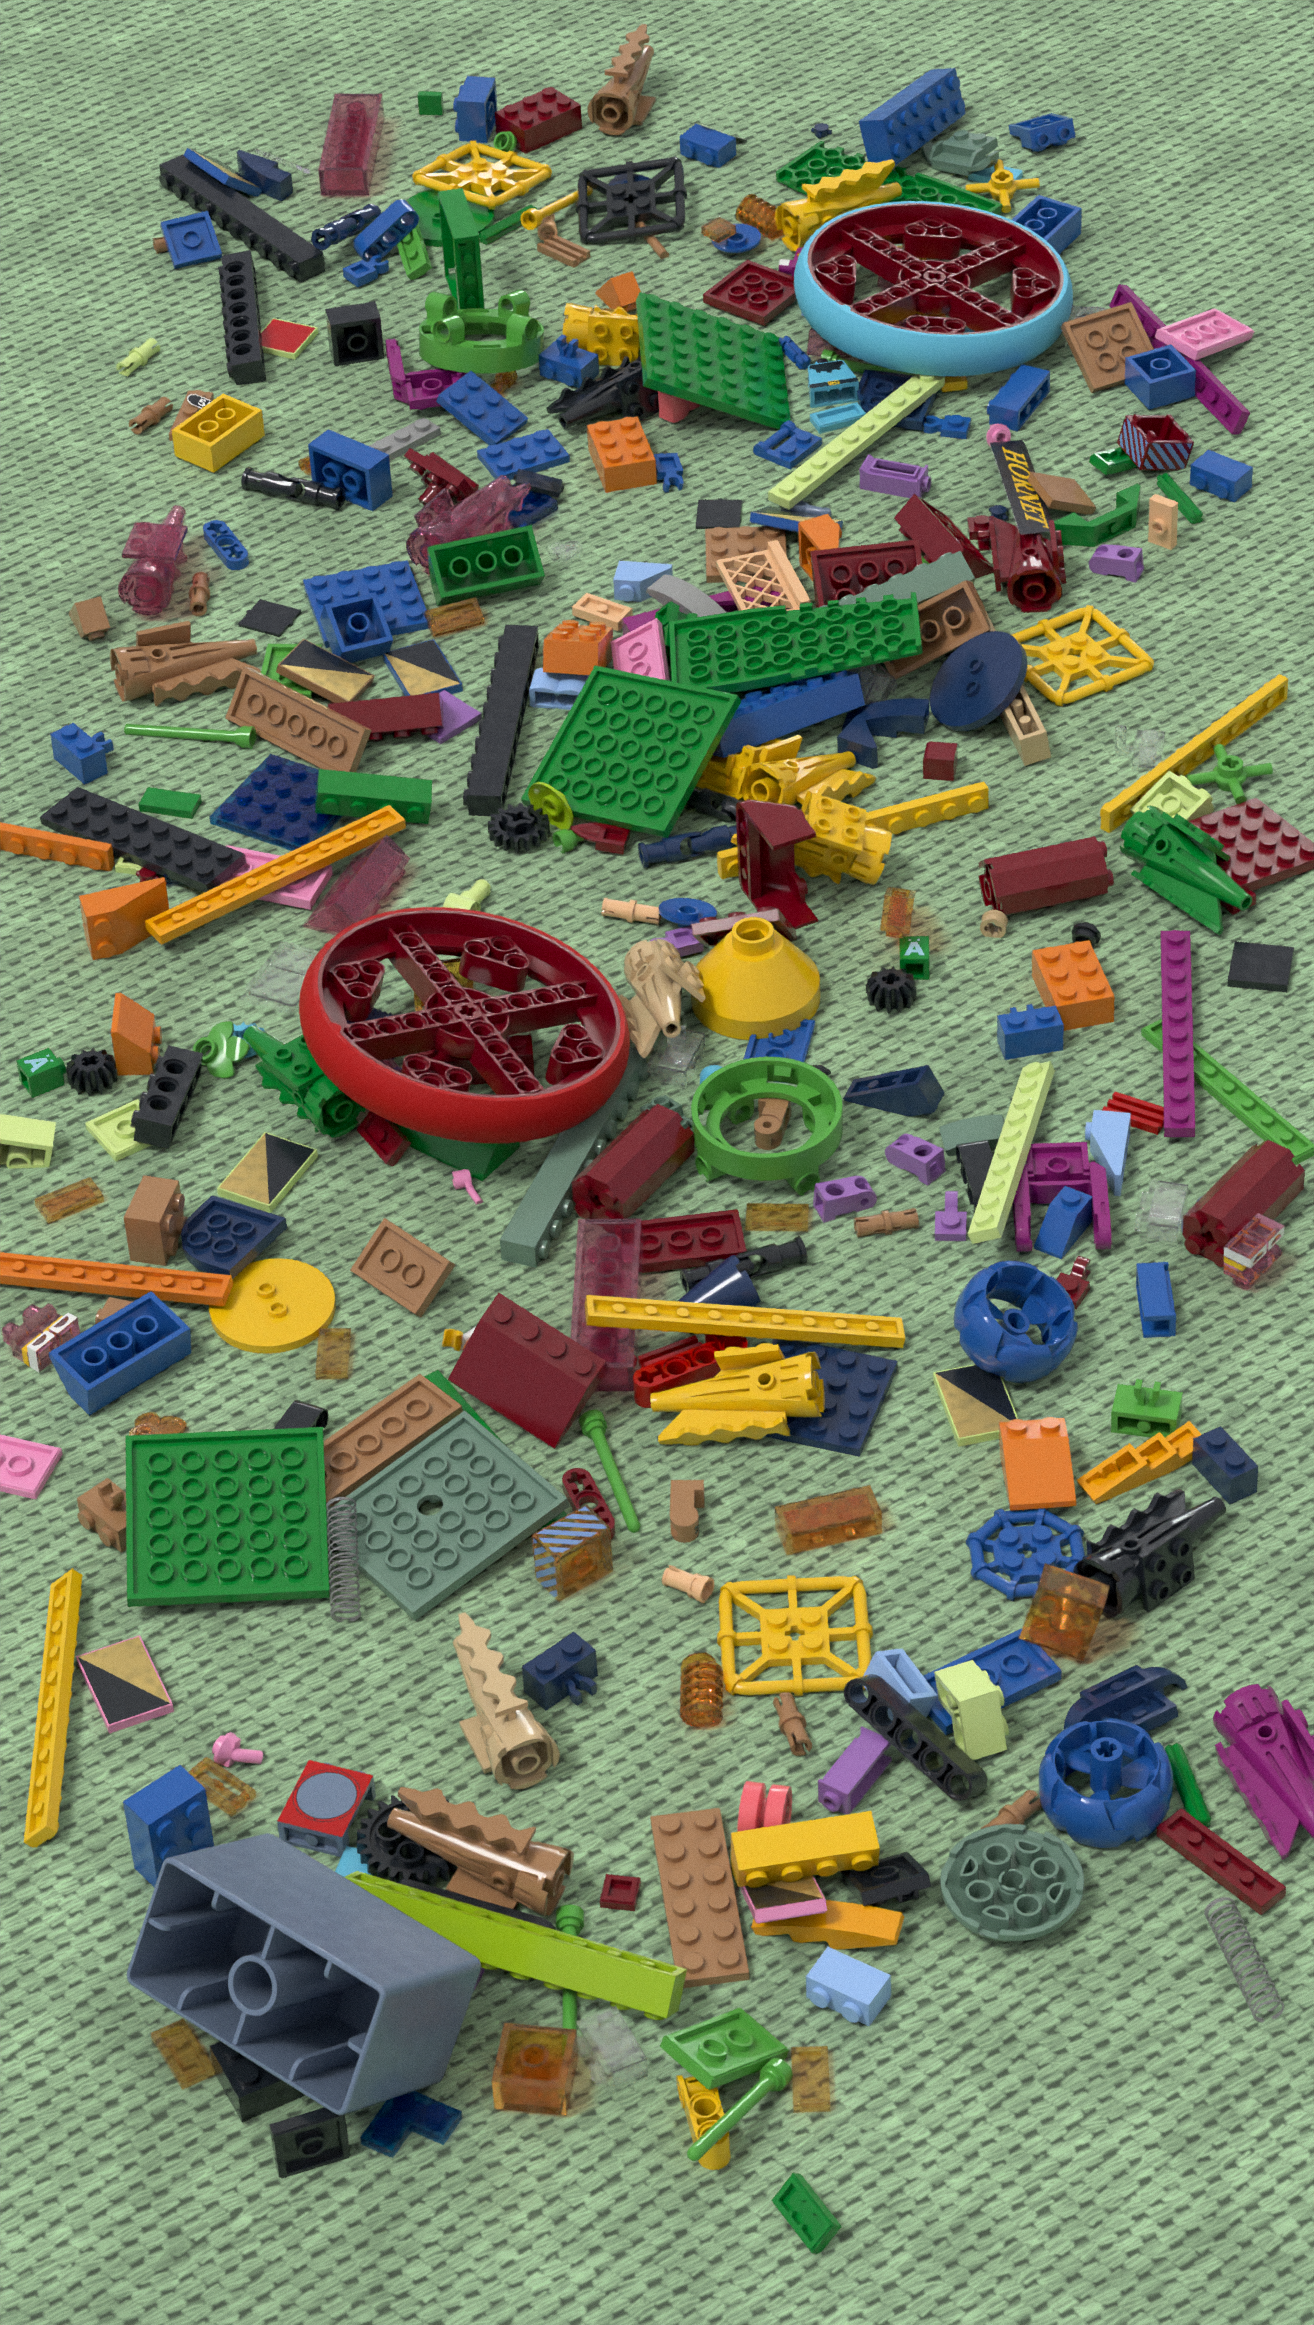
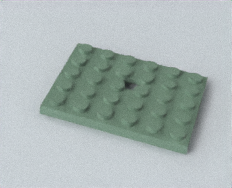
M465 1410L346 1496L357 1503L355 1507L357 1509L355 1513L357 1519L355 1521L357 1522L356 1528L358 1529L356 1533L358 1539L356 1541L358 1542L357 1549L359 1550L357 1554L359 1557L357 1561L359 1567L357 1569L414 1621L569 1507L568 1499ZM341 1500L334 1505L337 1506L346 1504L354 1506V1502L350 1500ZM426 1500L431 1503L439 1501L443 1503L442 1509L434 1515H423L418 1509L421 1503ZM338 1507L333 1510L345 1511L351 1509V1507ZM352 1515V1516H350V1517H336V1516H333V1517H331V1519H332V1520H337V1519H340V1518H350V1519H353V1520H354V1519H355V1516H354V1515ZM342 1520L338 1522H348L349 1520ZM354 1522L349 1523V1524H337V1523H333V1524H331V1526H333V1527H336V1526H339V1525H351V1526H355V1523H354ZM340 1527L339 1529H347L351 1527ZM334 1529V1530L331 1531V1532L334 1533V1534L339 1533V1532H352V1533H355V1529L348 1530V1531H339V1530H335V1529ZM334 1536V1537L332 1538V1540H334V1541L339 1540V1539H345V1538H340V1537H336V1536ZM351 1536V1537H347V1539H353V1540H355L356 1537H355V1536ZM354 1542V1543L346 1544V1545L354 1546V1547H355V1546H356V1543ZM334 1543L332 1546L336 1548L345 1544ZM353 1549V1550H351V1551H338V1552H339V1553L351 1552V1553H354V1554H355V1553H356V1550ZM353 1556V1557H350V1558H346V1559L356 1560V1556Z

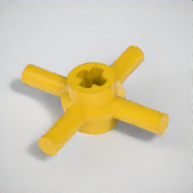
M1000 159L994 165L995 172L992 173L991 180L988 183L965 185V190L975 194L990 192L992 198L1000 201L1002 204L1003 213L1011 211L1010 199L1013 198L1016 190L1040 188L1039 178L1015 180L1012 172L1004 170L1003 161Z

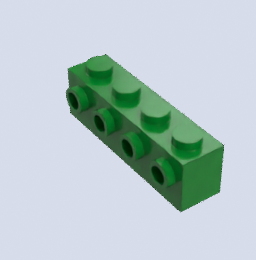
M319 769L315 813L363 818L390 805L405 819V822L429 823L432 805V780Z

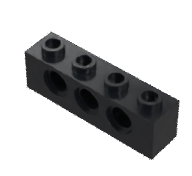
M168 1045L164 1056L159 1055L155 1066L156 1074L151 1073L148 1080V1092L143 1091L139 1101L140 1110H134L130 1126L135 1128L134 1141L166 1149L170 1148L201 1076L203 1053Z

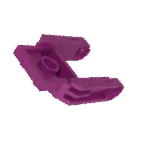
M385 340L394 399L409 404L410 410H424L430 407L441 406L436 402L438 395L467 374L442 368L404 373L398 340Z
M1087 1142L1031 1144L1012 1203L1016 1252H1032L1030 1203L1050 1204L1064 1186L1092 1196V1224L1095 1250L1111 1249V1219L1106 1168L1096 1162L1089 1163Z

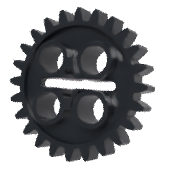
M394 1795L391 1796V1804L387 1805L379 1801L378 1811L369 1809L368 1819L362 1818L360 1820L361 1829H357V1853L360 1854L361 1864H367V1872L369 1874L377 1872V1877L389 1878L390 1881L396 1883L401 1879H409L423 1884L428 1881L432 1886L437 1887L438 1877L448 1882L450 1880V1871L455 1873L458 1869L451 1862L387 1827L388 1818L395 1807L411 1812L402 1800L399 1801Z

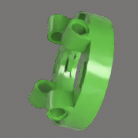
M516 290L501 296L498 302V309L473 308L457 310V300L455 297L433 291L427 296L425 301L427 318L419 325V355L425 362L433 366L456 372L468 373L472 371L478 374L521 370L539 362V354L544 351V327L538 320L529 316L530 298L523 290ZM497 334L506 336V339L497 341L465 340V335Z
M755 1057L728 1064L713 1072L700 1084L691 1104L692 1131L694 1133V1144L697 1148L695 1165L700 1175L703 1174L707 1178L706 1182L725 1174L758 1181L785 1179L800 1196H803L804 1192L814 1191L815 1184L820 1183L818 1166L828 1160L836 1151L843 1134L842 1097L835 1083L819 1069L807 1063L789 1058ZM768 1082H785V1083L795 1084V1085H797V1087H794V1086H791V1085H786V1084L768 1083ZM779 1098L794 1102L802 1107L804 1124L812 1135L806 1143L793 1150L779 1153H750L732 1147L723 1138L720 1126L725 1116L736 1125L750 1119L754 1113V1099ZM704 1110H710L706 1126H702L699 1115H703Z

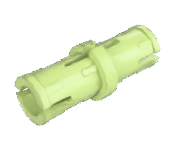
M149 338L139 348H133L129 352V356L116 365L117 371L125 367L119 374L129 376L140 365H146L148 359L160 351V345L153 349L151 348L157 341Z

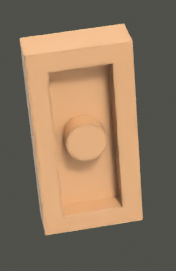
M1154 494L1149 499L1148 542L1172 550L1177 545L1178 502Z
M586 593L572 606V615L590 622L606 623V627H613V630L619 631L622 628V618L633 616V610L630 607Z

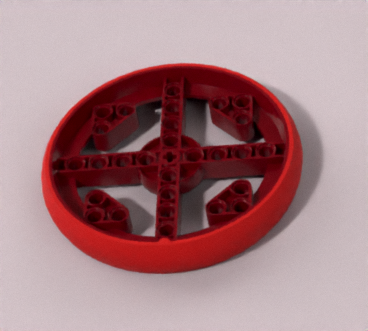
M419 907L394 910L370 916L345 928L324 945L310 964L300 990L299 1016L302 1032L308 1049L324 1074L343 1093L369 1111L403 1127L432 1136L475 1143H515L536 1140L561 1133L578 1125L597 1112L616 1090L627 1067L630 1033L626 1014L618 995L604 975L588 959L559 939L524 923L494 914L460 908ZM437 955L461 957L458 971L464 978L512 993L492 997L482 991L462 987ZM388 958L424 1003V1006L420 1011L365 1021L381 993L385 966L380 961ZM527 976L547 986L522 991L525 987ZM346 1019L357 1023L347 1024ZM575 1022H581L582 1026L579 1025V1024H574V1023H575ZM565 1025L551 1050L545 1076L546 1081L553 1086L544 1089L506 1040L509 1035ZM437 1049L454 1057L468 1059L496 1095L470 1093L472 1076L467 1070L415 1053ZM407 1055L403 1060L401 1072L379 1061Z

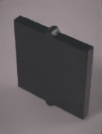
M518 469L517 474H514V487L557 498L560 497V493L564 490L562 479Z
M722 498L717 500L698 499L696 529L740 527L742 500H723Z
M259 599L251 610L246 611V615L238 623V626L280 637L288 627L293 626V622L301 614V610Z

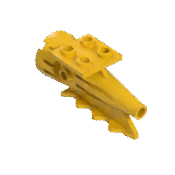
M895 161L865 162L859 170L845 169L842 171L841 176L822 177L820 182L815 185L802 184V189L807 193V198L781 203L775 211L776 226L778 230H783L785 237L781 239L785 246L791 251H796L798 248L804 247L807 240L817 229L833 218L858 208L887 203L900 197L902 189L898 182L881 185L894 168Z
M566 303L564 315H568V318L563 323L562 334L566 335L567 343L574 338L578 339V348L598 354L599 365L621 366L625 356L629 357L630 363L637 360L640 349L637 314L629 315L623 307H617L614 311L609 312L601 310L595 305L593 311L591 307Z
M797 735L765 746L760 752L759 763H754L742 770L738 779L737 789L738 794L742 793L744 800L751 799L787 805L799 802L802 804L801 810L804 815H807L812 792L842 801L848 794L852 798L856 797L864 788L873 784L876 777L861 771L847 770L856 763V758L850 751L796 758L803 738Z
M812 792L808 815H805V818L816 832V837L794 844L795 865L802 867L810 877L824 874L829 876L836 884L840 883L841 873L844 872L866 884L874 885L884 869L885 864L882 861L884 854H889L892 833L884 828L866 826L867 810ZM733 834L731 842L737 845V834Z
M762 1343L750 1348L728 1347L724 1351H715L714 1358L721 1371L714 1378L651 1393L650 1395L653 1412H681L659 1434V1444H684L688 1446L699 1445L703 1441L708 1440L729 1443L736 1437H748L757 1440L772 1433L790 1436L787 1416L821 1417V1412H824L825 1406L823 1379H819L818 1373L815 1371L816 1369H821L817 1354L815 1352H808L785 1358L779 1345Z

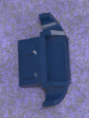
M1135 1665L1081 1691L1080 1699L1071 1706L1067 1713L1064 1729L1079 1722L1103 1721L1105 1718H1113L1131 1722L1148 1732L1179 1717L1177 1705L1165 1697L1163 1688L1170 1684H1175L1178 1688L1184 1690L1188 1688L1182 1677L1170 1669L1163 1667L1142 1669Z

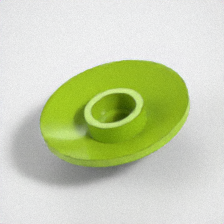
M534 783L528 791L529 800L534 805V810L542 808L543 814H548L549 823L560 830L571 828L574 821L573 813L565 795L546 783Z

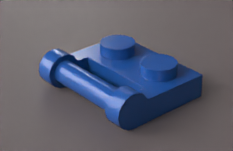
M788 420L780 426V430L764 442L760 441L754 445L753 452L761 458L791 470L822 445V438L797 428L792 421ZM786 437H790L786 442H784V443H783L782 445H780L778 448H776L775 450H772L773 447H775L777 444H779V443H780L782 440H784Z

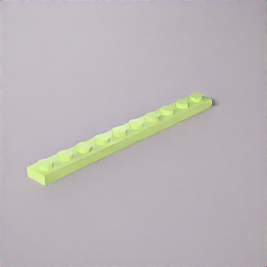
M915 374L768 491V500L790 510L925 402L926 399L945 385V377Z
M1051 1061L1044 1063L1033 1062L1022 1068L968 1231L972 1244L1002 1237L1055 1072Z

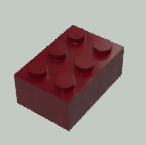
M553 87L544 88L536 94L527 96L514 104L507 105L503 109L496 111V135L506 131L513 133L517 140L515 148L525 154L530 153L582 129L581 104Z

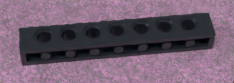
M251 250L221 256L222 266H218L222 292L220 295L223 305L222 314L224 318L223 326L228 374L230 378L234 377L236 385L266 381V371L262 347L256 270Z

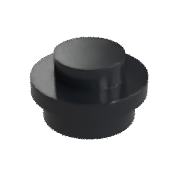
M1088 922L1075 924L1071 932L1074 943L1090 940L1092 947L1101 938V933L1096 926Z

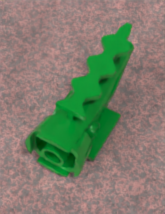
M1147 806L1150 810L1144 813L1141 811L1136 812L1124 826L1120 837L1124 840V848L1120 846L1121 853L1127 858L1144 865L1140 873L1133 870L1131 875L1220 935L1223 931L1220 900L1237 907L1241 911L1248 909L1252 903V896L1245 892L1216 862V854L1227 862L1231 858L1222 851L1224 845L1177 813L1172 818L1156 806Z
M255 1025L245 1030L243 1034L244 1040L249 1043L262 1060L255 1064V1067L263 1077L262 1087L264 1089H278L281 1092L279 1101L282 1104H295L298 1107L297 1117L299 1119H309L315 1126L316 1133L320 1131L324 1135L328 1134L332 1138H337L355 1128L359 1123L356 1120L360 1111L365 1113L366 1108L343 1093L324 1074L308 1049L304 1035L285 1044L260 1030Z

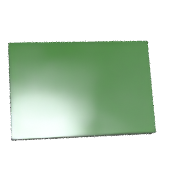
M742 2008L734 2009L663 2036L660 2047L708 2090L757 2072L773 2058L784 2060L789 2052L786 2046Z

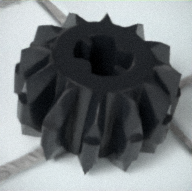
M894 966L891 969L881 967L880 972H872L866 984L869 1005H875L877 1012L885 1008L888 1015L892 1009H896V1011L901 1013L903 1007L911 1008V1003L915 1001L916 996L913 974H907L905 968L896 970Z
M94 1047L91 1051L87 1052L81 1049L80 1055L73 1054L71 1061L67 1062L66 1073L68 1083L71 1089L77 1090L78 1095L85 1091L89 1096L93 1094V1091H97L102 1095L104 1088L112 1089L113 1082L117 1081L118 1073L113 1055H108L105 1049L98 1052Z

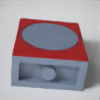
M308 1760L277 1820L279 1838L290 1845L342 1857L346 1846L350 1847L348 1830L364 1799L374 1801L376 1797L373 1775L362 1771L337 1767L330 1763Z

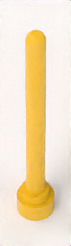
M587 186V195L589 196L593 193V189ZM578 191L540 210L530 208L524 211L520 218L521 224L527 230L539 227L544 218L578 202Z

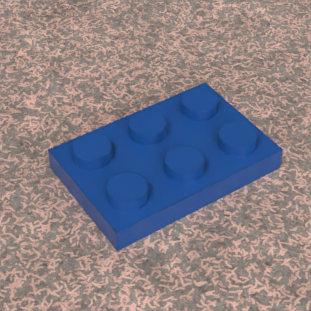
M472 371L441 392L436 400L438 404L489 446L500 444L528 421L527 416Z
M548 429L539 430L530 435L513 438L510 441L477 450V458L498 484L513 480L514 474H517L518 469L536 473L570 462V455Z

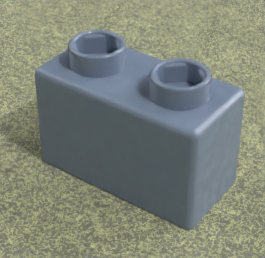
M266 1833L169 1857L164 1860L127 1970V1980L141 1992L337 2115H345L437 2084L443 2079L481 1971V1963L473 1954L277 1836Z

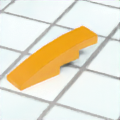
M1188 1421L1166 1437L1160 1432L1136 1449L1129 1443L1076 1481L1095 1504L1107 1501L1166 1475L1191 1461L1193 1458V1438L1202 1434Z
M826 1900L827 1911L825 1913L759 1924L753 1919L751 1926L755 1935L789 1934L794 1942L827 1941L830 1948L840 1950L897 1945L904 1916L902 1912Z

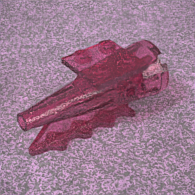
M500 475L497 479L453 505L448 488H443L414 515L418 528L410 534L406 541V549L410 559L416 566L420 563L426 568L424 572L430 575L427 547L493 533L496 524H507L510 510L520 511L522 509L523 498L531 489L530 483L514 487L511 486V482L506 476Z
M173 506L161 524L135 522L123 549L122 558L136 560H134L121 578L118 585V594L124 604L127 601L129 605L133 606L132 610L138 614L157 615L164 608L168 607L171 602L172 593L175 591L173 587L174 579L181 576V572L176 567L188 559L183 553V541L188 528L183 526L186 511L182 506Z

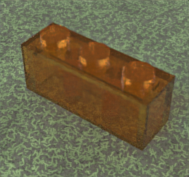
M887 887L880 930L886 931L885 936L903 938L904 934H910L916 890Z
M867 1485L775 1506V1528L787 1556L882 1534V1512L871 1486Z

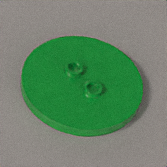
M433 189L423 191L407 199L419 216L418 225L424 244L426 246L442 247L438 191ZM469 191V192H472V193H475V194L484 196V195H482V194H479V193H476V192H473V191ZM468 202L478 234L494 224V209L489 210L488 207Z

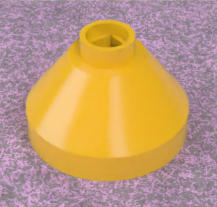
M749 917L736 922L732 927V931L695 966L700 972L698 976L704 984L702 988L706 999L700 1002L691 994L693 1012L704 1026L723 1036L741 1040H749L752 1034H756L757 1039L768 1038L769 1033H773V1037L783 1035L784 1029L793 1031L801 1026L800 1022L802 1020H810L817 1012L820 1004V975L816 964L808 955L777 932L769 921L763 918Z

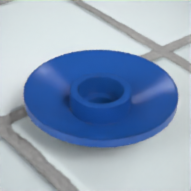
M728 224L718 228L712 234V244L717 249L729 253H741L752 250L761 242L760 231L747 224Z
M672 898L663 901L659 905V914L663 918L678 924L680 928L700 923L699 920L704 917H717V910L714 906L698 899Z

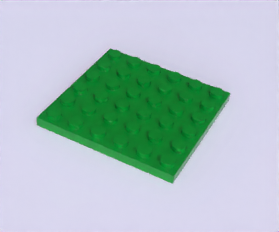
M639 292L636 299L644 387L780 430V426L784 422L791 421L782 345L779 343L780 337L771 332L765 333L755 330L749 325L731 322L725 317L709 315L700 309L694 310L685 307L678 302L660 299L654 294Z
M595 665L525 790L521 801L524 806L528 807L531 805L528 796L529 788L536 782H543L565 795L573 817L668 838L736 713L741 700L736 694Z
M323 1427L125 1436L128 1607L330 1598Z

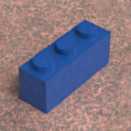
M1022 364L1015 373L1011 374L1009 381L1000 388L996 397L989 401L987 406L989 424H1003L1009 430L1018 432L1050 392V371Z

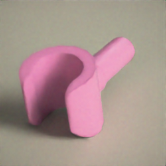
M463 1169L452 1172L454 1178L452 1182L455 1190L465 1188L476 1205L482 1203L483 1200L472 1185L469 1170Z

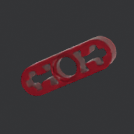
M573 1468L566 1471L562 1477L563 1492L574 1513L588 1515V1511H578L582 1509L580 1506L588 1502L595 1503L597 1507L589 1510L591 1515H593V1512L597 1516L600 1524L603 1522L606 1525L610 1538L606 1530L603 1529L608 1541H610L615 1536V1520L591 1474L582 1468ZM578 1481L579 1484H582L583 1491L579 1492L576 1483L573 1482ZM578 1519L579 1523L589 1524L590 1522L592 1524L591 1520ZM582 1528L584 1532H592L590 1528ZM598 1529V1530H599V1533H600V1535H601V1537H602V1539H603V1541H604V1543H605L606 1540H605V1538H604V1536H603L601 1530ZM596 1532V1536H597L599 1542L602 1543L601 1540H600V1538H599V1536H598V1534H597V1532Z

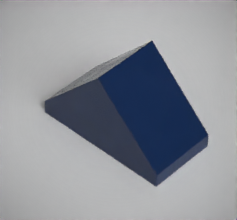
M863 714L856 715L837 736V752L850 751L854 754L857 764L874 769L878 768L877 745Z

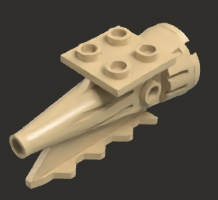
M654 939L649 942L643 940L636 943L627 952L624 960L626 981L636 995L630 1001L622 994L619 996V999L626 1014L630 1039L636 1045L639 1054L643 1058H646L654 1050L653 1045L661 1029L664 1035L669 1038H674L680 1034L682 987L700 1002L706 999L702 988L704 984L698 976L699 970L691 962L686 961L684 963L681 961L680 953L676 947L663 939Z
M465 1612L458 1614L462 1632L454 1639L453 1646L459 1659L471 1701L477 1713V1716L459 1721L460 1728L484 1774L492 1771L496 1781L500 1785L502 1783L508 1784L510 1789L531 1787L547 1777L545 1771L551 1764L554 1768L556 1767L560 1757L559 1748L545 1728L534 1719L532 1712L528 1710V1701L518 1698L513 1690L517 1685L515 1677L500 1672L499 1669L504 1662V1657L502 1653L487 1648V1644L491 1639L490 1630L476 1626L474 1621Z

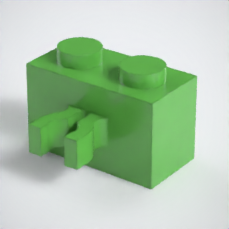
M1136 1379L1135 1386L1118 1384L1111 1411V1432L1151 1438L1159 1432L1166 1437L1179 1428L1182 1415L1183 1392L1161 1390V1382H1155L1153 1388L1142 1387L1143 1380Z

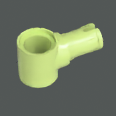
M477 880L468 891H463L460 895L450 893L445 899L443 907L480 911V903L490 895L491 886L485 880Z

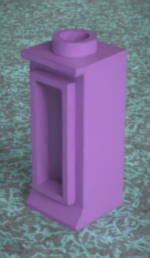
M868 454L859 469L860 489L906 498H911L913 494H916L921 498L924 492H929L932 479L928 476V465L922 468L921 466L874 458Z
M861 1726V1735L858 1738H854L826 1775L818 1780V1802L822 1803L827 1810L832 1812L839 1811L846 1815L850 1814L890 1764L892 1758L883 1753L890 1747L891 1743L882 1735Z

